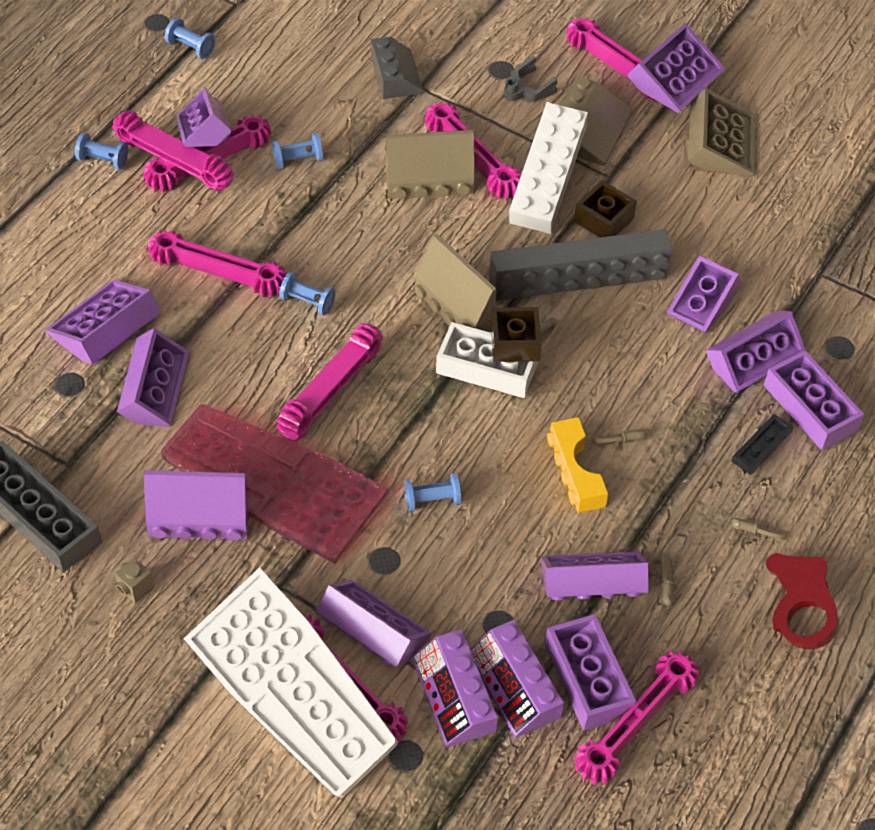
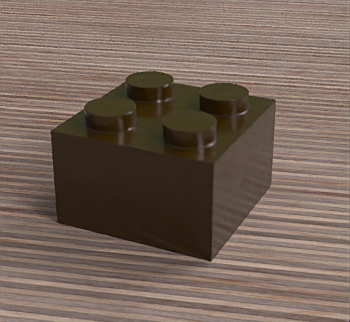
M601 180L576 204L574 222L599 238L616 236L634 219L637 201Z
M538 307L491 308L490 330L493 362L540 361L542 340Z

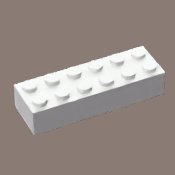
M546 103L509 210L510 224L549 234L552 233L587 128L588 112Z

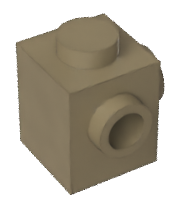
M134 557L129 562L123 563L115 572L118 591L134 603H137L154 588L151 572Z

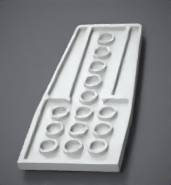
M261 568L256 570L184 638L224 687L337 797H344L397 746L398 741L310 622Z

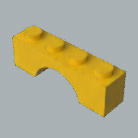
M579 417L551 423L547 439L549 446L554 447L556 465L561 466L563 484L568 485L570 490V503L572 505L575 504L578 513L605 508L608 492L601 474L590 473L582 469L575 461L574 457L584 450L586 437Z

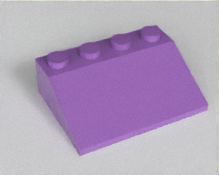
M684 23L633 68L627 76L641 92L678 113L725 70V67L692 29Z
M113 279L46 328L45 331L77 358L94 364L100 362L111 350L117 349L128 337L137 334L138 330L145 324L153 322L155 317L161 313V310L151 290Z
M144 470L146 526L149 537L204 538L207 540L216 538L233 541L247 539L249 505L245 473Z

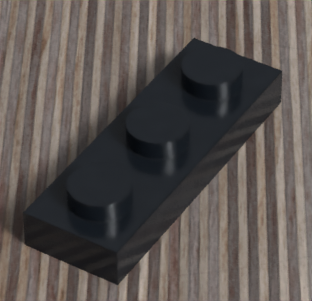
M773 414L733 455L731 462L751 475L792 432L793 426L776 414Z

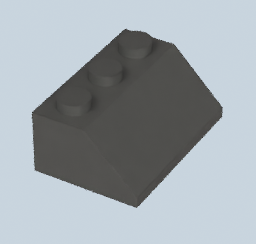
M392 37L371 39V59L383 99L423 94V88L411 49Z

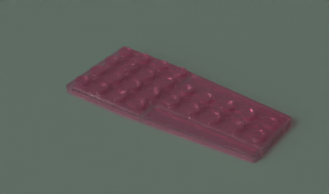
M205 404L197 407L161 450L162 459L182 472L245 473L249 515L271 530L334 564L388 494V488L327 456Z

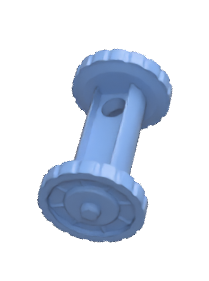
M180 18L171 20L166 28V42L170 44H175L178 41L195 48L197 57L201 59L209 57L215 47V36L213 34L205 33L203 36H200L184 28V22Z
M83 132L79 135L75 146V157L77 160L84 161L87 156L113 162L114 168L117 170L123 169L129 152L126 142H120L115 147L91 141L88 133Z
M312 133V140L285 146H280L277 140L272 142L273 157L278 169L283 168V161L315 155L317 161L323 160L322 145L318 133ZM308 145L312 146V150L310 152L306 151V147Z
M290 271L282 282L279 297L287 301L293 296L318 306V313L325 316L334 303L336 290L329 286L325 291L299 282L297 281V273ZM318 294L321 295V299L319 302L316 301V296Z
M456 473L450 474V482L413 487L410 479L404 481V496L409 512L415 511V503L452 498L455 505L461 504V487Z

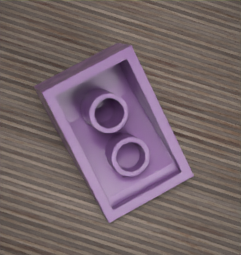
M699 255L666 313L707 333L730 304L742 283L739 274Z

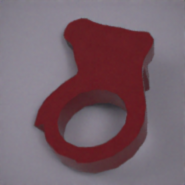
M779 553L770 555L766 560L767 569L772 575L778 577L787 591L773 614L774 631L782 633L787 642L801 649H819L828 644L836 635L840 620L836 604L829 592L826 580L828 571L827 561L822 557L786 556ZM814 606L826 612L827 620L825 626L818 633L804 637L796 635L790 630L791 617L801 608Z

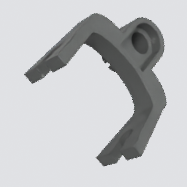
M533 55L511 71L510 78L505 80L504 97L509 101H515L524 96L530 101H536L557 93V87L555 86L557 85V79L554 77L537 90L525 85L520 76L536 71V65L534 64L536 63V57Z

